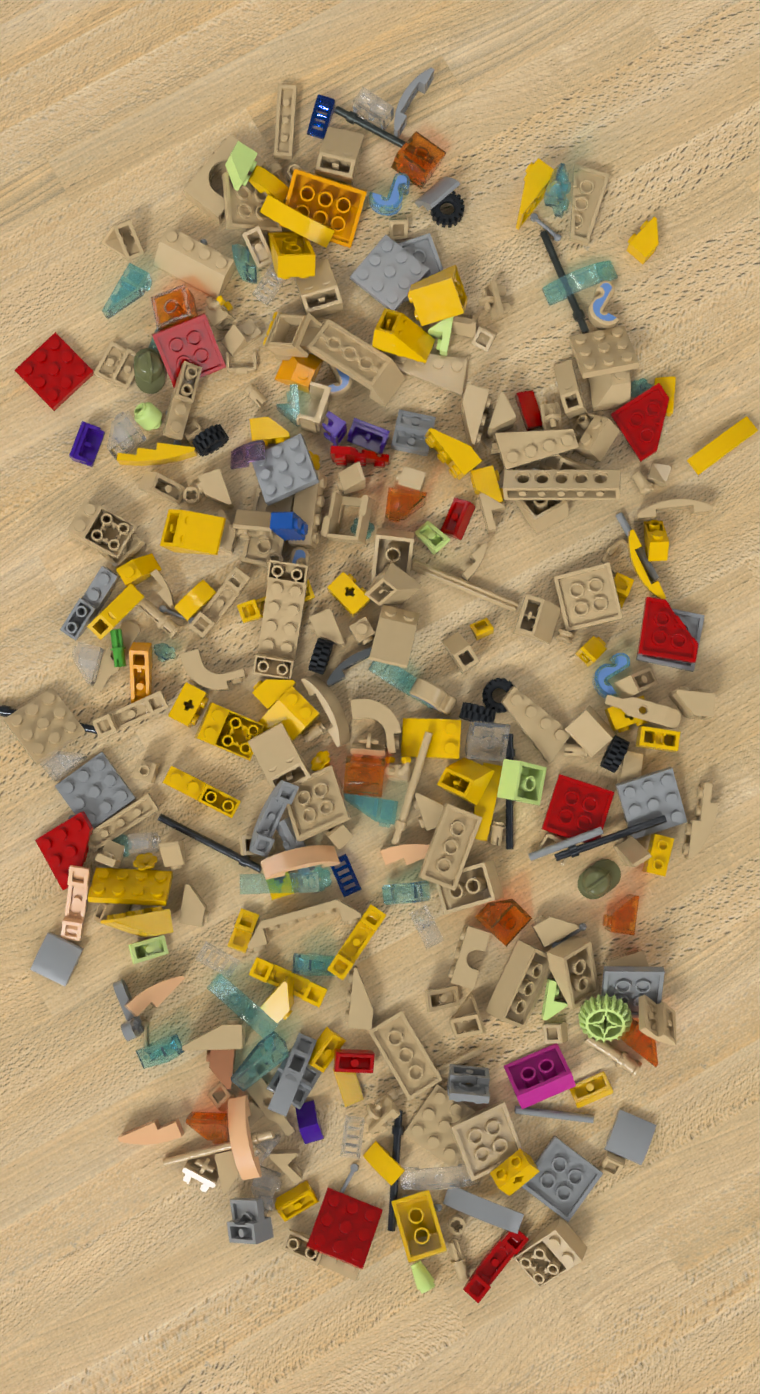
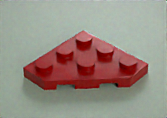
M660 383L610 414L640 462L655 454L658 449L669 397Z
M331 446L330 449L332 462H335L337 466H347V463L360 462L361 467H366V464H374L375 468H385V465H389L388 454H381V457H379L374 451L362 450V453H360L355 447Z
M645 598L637 654L696 663L698 642L691 636L686 629L687 627L678 615L676 616L665 599Z
M84 811L35 840L62 890L68 889L69 886L67 884L70 865L83 867L84 862H86L89 849L88 843L90 836H92L93 826Z

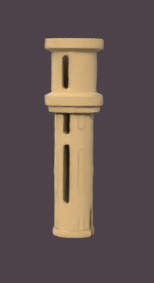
M145 597L137 604L145 614L157 623V627L160 630L163 629L170 635L169 638L171 640L175 639L183 630V627L181 625L178 626L171 619L170 615L162 613Z
M587 1035V1039L584 1040L585 1044H588L615 1062L617 1068L621 1067L630 1073L632 1078L636 1076L642 1066V1062L635 1061L628 1056L627 1052H620L608 1043H603L601 1039L595 1041V1037L589 1038Z

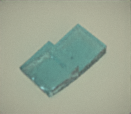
M240 244L232 245L234 262L242 280L257 284L256 265L250 263L248 247Z

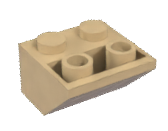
M589 413L581 414L572 427L579 446L578 449L573 451L589 460L601 462L620 430L609 418Z
M237 509L233 522V530L236 536L244 540H250L251 537H255L259 541L265 542L275 538V533L270 529L271 512Z
M390 563L373 579L364 595L379 606L400 605L415 594L422 585L394 563Z
M526 594L513 634L550 645L561 608L545 599Z
M679 687V689L677 688L669 693L670 699L686 718L707 720L714 717L716 694L710 693V690L698 689V691H691L690 687Z

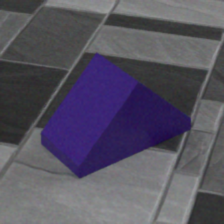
M314 1100L304 1102L300 1109L295 1107L298 1127L304 1143L308 1144L324 1139Z

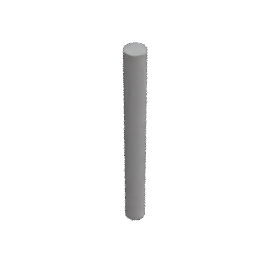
M621 512L616 515V518L628 537V531L632 529ZM643 548L635 549L652 581L657 580L659 576L651 562H648Z
M600 826L531 852L528 855L532 861L604 833Z
M515 1106V1114L593 1123L594 1115L531 1107L521 1109V1106Z

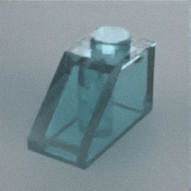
M294 953L292 973L306 976H335L327 970L335 955Z
M177 1034L164 1037L136 1051L143 1069L170 1062L185 1052L182 1050V1044Z

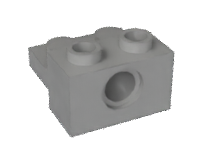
M450 1064L447 1082L449 1100L489 1104V1068Z
M237 1197L230 1199L232 1220L227 1222L230 1243L259 1244L274 1238L271 1217L264 1216L262 1199Z

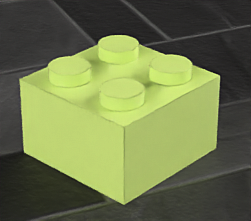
M504 759L497 797L540 806L547 767Z

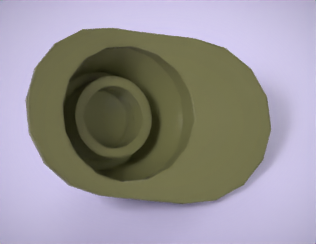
M150 348L141 349L134 357L135 381L141 391L154 394L159 392L165 384L164 363L158 351Z
M609 859L600 860L590 866L579 876L578 889L580 893L589 899H598L607 894L620 881L621 871L619 866Z

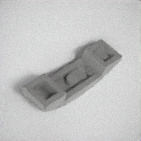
M433 68L417 76L401 96L395 113L394 136L399 138L406 127L407 116L405 112L417 92L420 91L425 94L434 79Z
M281 780L274 788L256 822L251 838L250 852L267 858L275 841L272 836L287 803L292 804L299 786Z
M449 1184L443 1204L516 1234H518L524 1216L523 1213L469 1193Z

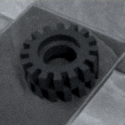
M453 191L431 209L432 220L436 221L438 226L442 224L443 228H445V225L451 228L452 224L456 226L457 222L462 220L464 201L461 199V195L458 194L456 196V191ZM450 203L454 206L455 210L450 215L443 214L440 210L441 205Z
M216 424L196 435L192 440V444L199 455L203 457L223 447L229 440V437L221 424Z
M322 638L317 639L309 663V671L324 674L334 642Z
M496 678L487 683L482 693V701L486 705L485 707L493 709L496 713L507 712L502 703H497L493 700L492 693L497 688L504 689L507 693L513 686L510 680L507 681L505 678Z
M463 702L459 718L493 727L496 711L477 704Z
M615 735L604 753L600 766L615 773L627 753L630 742Z

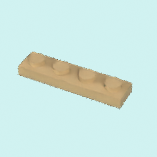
M278 84L274 159H293L297 85Z
M150 794L145 795L93 829L88 843L93 853L104 847L107 840L113 841L159 811Z

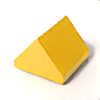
M488 618L470 624L476 641L494 633V628Z

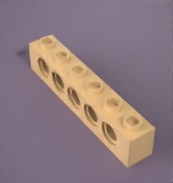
M514 469L505 470L504 500H620L621 470Z

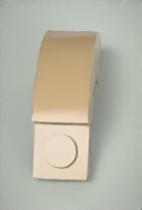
M199 649L180 654L187 674L197 684L206 689L229 691L230 682H232V685L243 682V679L247 678L244 669L224 674H215L208 671Z
M351 700L353 720L371 719L378 722L386 734L388 755L396 754V749H399L398 737L394 738V735L401 734V729L392 711L374 700Z

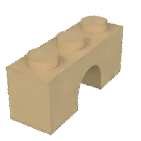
M469 925L466 926V929L462 928L459 938L462 940L460 947H456L454 954L456 963L455 966L450 967L448 973L451 983L474 989L479 970L467 964V955L473 950L485 952L490 932Z

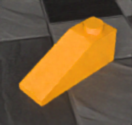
M133 642L129 649L131 703L151 695L152 643Z

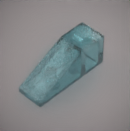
M129 263L102 310L104 316L108 319L141 298L146 291H149L152 285L150 274Z
M343 793L347 802L375 822H379V826L390 828L391 824L395 825L398 801Z
M272 1031L258 1042L233 1074L231 1081L243 1091L248 1089L289 1057L286 1041L275 1031Z

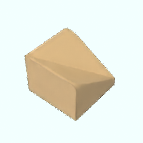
M652 463L647 476L648 482L664 487L672 467Z

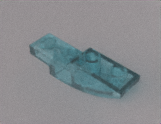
M560 163L553 170L544 195L545 206L552 207L554 215L561 218L564 211L568 209L569 200L566 194H569L571 189V182H569L568 178L569 173L564 163Z
M219 973L207 987L211 993L264 1040L278 1026L272 1018L222 974Z

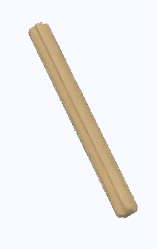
M415 560L413 562L412 570L510 611L515 612L518 607V602L420 561Z

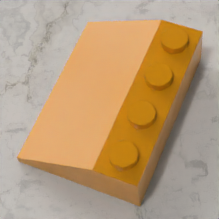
M294 168L285 204L335 230L330 242L351 248L367 190Z

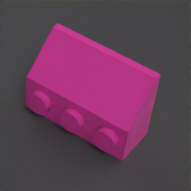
M557 1043L504 1065L521 1109L576 1086L572 1073Z

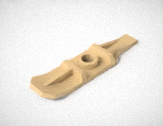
M130 620L123 622L119 628L122 630L123 645L126 647L124 649L125 658L132 643L140 633L139 625ZM112 642L100 663L101 673L93 688L101 692L109 678L120 669V667L114 668L113 651L110 650Z
M606 695L604 704L620 708L627 716L672 729L679 726L681 714L677 709L636 697L621 699ZM641 706L646 708V712L644 714H641L639 712V708Z
M247 1067L240 1073L239 1080L267 1119L277 1123L287 1137L295 1132V1129L285 1116L269 1110V1105L265 1104V1098L272 1099L274 1093L266 1089L268 1084L255 1067Z

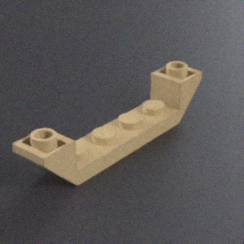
M334 899L262 920L247 946L248 949L253 948L254 951L265 949V945L269 943L265 928L271 931L280 928L279 924L287 922V926L298 923V919L305 917L306 920L317 917L316 913L324 911L325 915L336 912L335 908L337 907L339 908L342 922L347 921V924L358 922V918L362 917L360 911L338 899Z

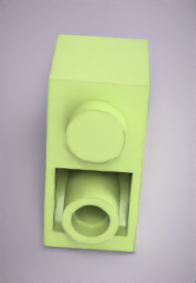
M239 141L236 143L225 164L233 187L237 191L241 185L245 186L250 178L248 172L254 170L257 164L255 158L258 154Z

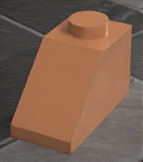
M236 1049L207 1050L206 1062H210L209 1068L226 1089H231L233 1087Z

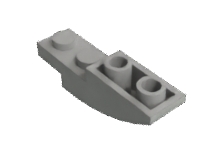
M102 566L84 596L77 601L60 630L76 641L104 606L120 576L107 567Z
M301 1033L298 1034L269 1104V1110L285 1117L287 1116L317 1040Z

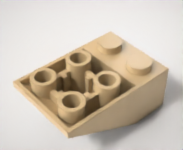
M328 127L319 151L315 174L353 186L365 134Z
M328 258L315 261V276H309L308 278L294 277L306 315L310 313L316 319L343 311V302Z
M467 384L460 413L467 443L474 450V448L478 449L482 434L479 431H483L487 416L483 413H488L492 397L488 396L489 389Z
M85 498L69 525L67 533L83 544L118 559L137 526L92 500Z
M282 722L248 740L273 790L281 780L298 785L311 778L309 768Z
M560 1217L546 1226L513 1259L540 1289L580 1263L584 1258L587 1246L564 1219Z

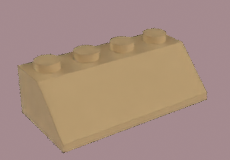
M168 226L159 241L153 263L160 270L214 299L222 295L236 271L234 260L171 226Z
M518 940L485 1012L503 1022L524 1029L551 972L547 953Z

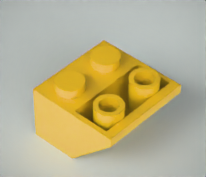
M464 757L445 768L437 785L447 792L477 805L495 771Z

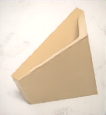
M130 219L113 225L100 242L127 261L144 255Z
M472 991L453 1018L450 1019L455 1038L486 1032Z

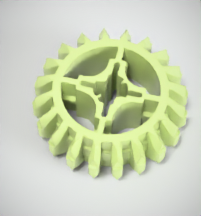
M607 993L605 996L598 994L597 998L591 996L590 1000H585L584 1005H581L578 1014L579 1025L583 1030V1034H587L589 1038L595 1037V1041L601 1039L603 1043L606 1040H610L612 1043L613 1039L620 1040L621 1036L625 1037L627 1032L630 1031L632 1012L627 1003H623L622 998L616 999L615 995L609 997Z

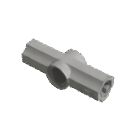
M290 817L278 823L276 830L284 842L283 846L286 851L306 847L304 841H297ZM312 866L297 870L300 876H303L316 868Z

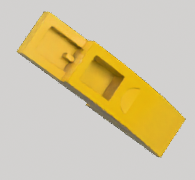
M172 765L162 783L230 818L234 816L241 802Z

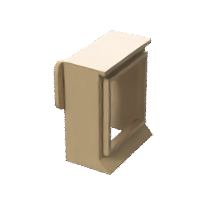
M278 312L264 346L273 352L278 360H289L291 356L308 357L309 354L299 347L307 327L320 328L323 322L315 319L310 313L308 315L281 314ZM290 326H298L292 343H284Z
M310 382L309 393L312 398L306 415L298 414L296 419L297 425H301L302 430L320 435L322 423H324L331 402L329 399L331 387Z
M333 492L329 515L323 519L321 535L332 541L366 545L372 505L376 500L367 495L357 498L342 496ZM344 505L360 507L355 536L339 534Z

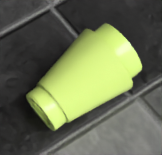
M421 1260L410 1266L417 1290H420L421 1294L435 1287L434 1278L424 1264H422Z

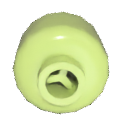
M143 402L135 408L134 420L147 431L160 427L162 424V412L152 403Z

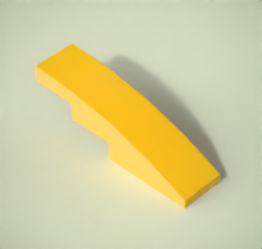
M746 416L690 457L687 462L700 475L753 436L758 429Z
M157 443L156 450L137 448L136 455L117 453V461L120 465H162L197 456V451L195 447Z

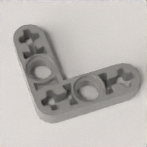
M121 979L114 982L113 987L127 1020L121 1024V1030L125 1039L130 1041L140 1036L144 1032V1028L141 1025L140 1016L135 1017L124 1006L132 997L125 981Z

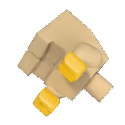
M221 295L216 300H213L212 297L205 300L207 303L205 310L214 327L221 331L235 320L228 312L233 309V306L229 301L225 302Z
M386 756L385 762L387 767L384 772L387 774V778L394 782H410L415 763H410L411 758L401 757L402 763L394 764L395 758Z

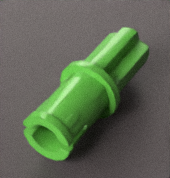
M113 629L110 631L112 642L110 650L113 651L114 668L124 667L127 664L122 630Z

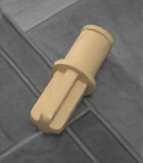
M452 1239L447 1242L452 1258L451 1264L455 1267L459 1282L468 1280L470 1275L465 1263L466 1257L462 1254L458 1239Z

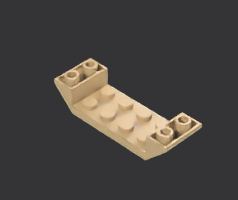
M317 319L323 322L320 328L307 327L299 347L308 354L310 352L370 389L369 398L386 407L405 381V377L394 361L329 319Z
M270 559L265 606L253 674L291 680L305 602L308 566Z

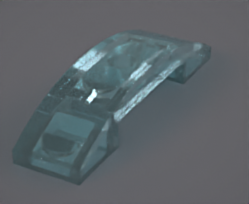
M608 260L573 271L542 288V291L550 306L567 299V296L602 281H612L618 278L611 261Z
M377 661L372 662L368 669L369 671L414 700L433 709L423 700L410 695L409 691L416 681V677L398 666Z
M319 872L285 873V876L267 880L264 873L240 874V894L319 892Z

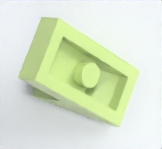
M454 316L440 321L428 330L430 336L438 338L436 350H440L439 355L447 356Z
M429 521L415 531L416 537L429 548L433 555L450 541L449 537Z
M164 935L128 945L133 964L169 954Z
M547 979L541 1014L543 1020H548L568 1006L565 1001L554 1000L559 994V986L554 979Z

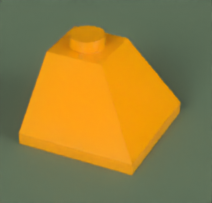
M310 353L308 357L291 356L289 360H282L275 380L309 393L310 382H315L324 360Z

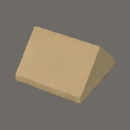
M502 392L499 394L486 436L488 439L493 438L494 433H503L513 428L516 420V415L505 394Z
M588 706L565 728L590 757L594 756L611 741L616 734L591 706Z

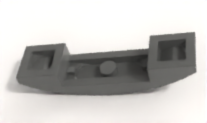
M372 647L362 650L343 661L327 680L328 687L346 679L343 671L369 658Z

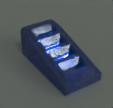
M317 95L307 135L324 140L336 107L335 99ZM319 111H320V112H324V113H327V115H323V114H320V113H318V112H319ZM316 119L325 121V123L316 121ZM317 126L323 128V131L314 129L313 127Z
M344 854L338 857L340 862L345 861L346 864L337 869L335 866L330 867L343 896L346 897L362 890L347 855ZM346 868L349 869V872H346L339 876V871H342ZM349 875L352 876V879L342 883L341 879ZM355 883L356 886L345 890L344 886Z

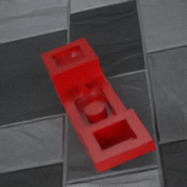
M520 1230L518 1234L507 1231L477 1266L463 1290L479 1303L490 1290V1285L511 1258L519 1253L529 1238Z

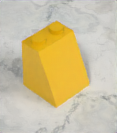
M456 265L411 284L408 292L409 301L415 307V318L417 321H420L421 326L463 314L468 301Z

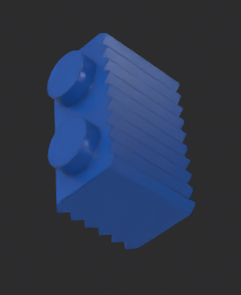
M294 511L271 513L270 529L284 541L305 540V535L308 533V525Z

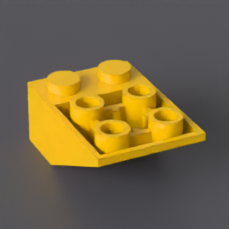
M384 308L374 330L372 347L379 351L389 352L400 357L426 363L435 339L403 313Z
M430 428L425 434L426 444L431 449L434 448L437 451L438 459L443 464H447L450 468L448 471L453 478L462 479L482 462L468 444L433 428Z
M168 509L160 546L175 553L218 555L226 518L187 510Z
M210 702L194 738L250 761L253 751L248 740L261 734L265 725Z
M162 906L107 915L106 920H101V924L140 937L157 936L173 932L170 909H163Z

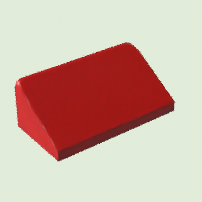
M533 390L516 393L515 398L526 431L542 427L541 413Z
M454 498L440 531L450 537L462 540L475 506L470 501Z
M334 1049V1072L373 1073L375 1053L373 1050Z

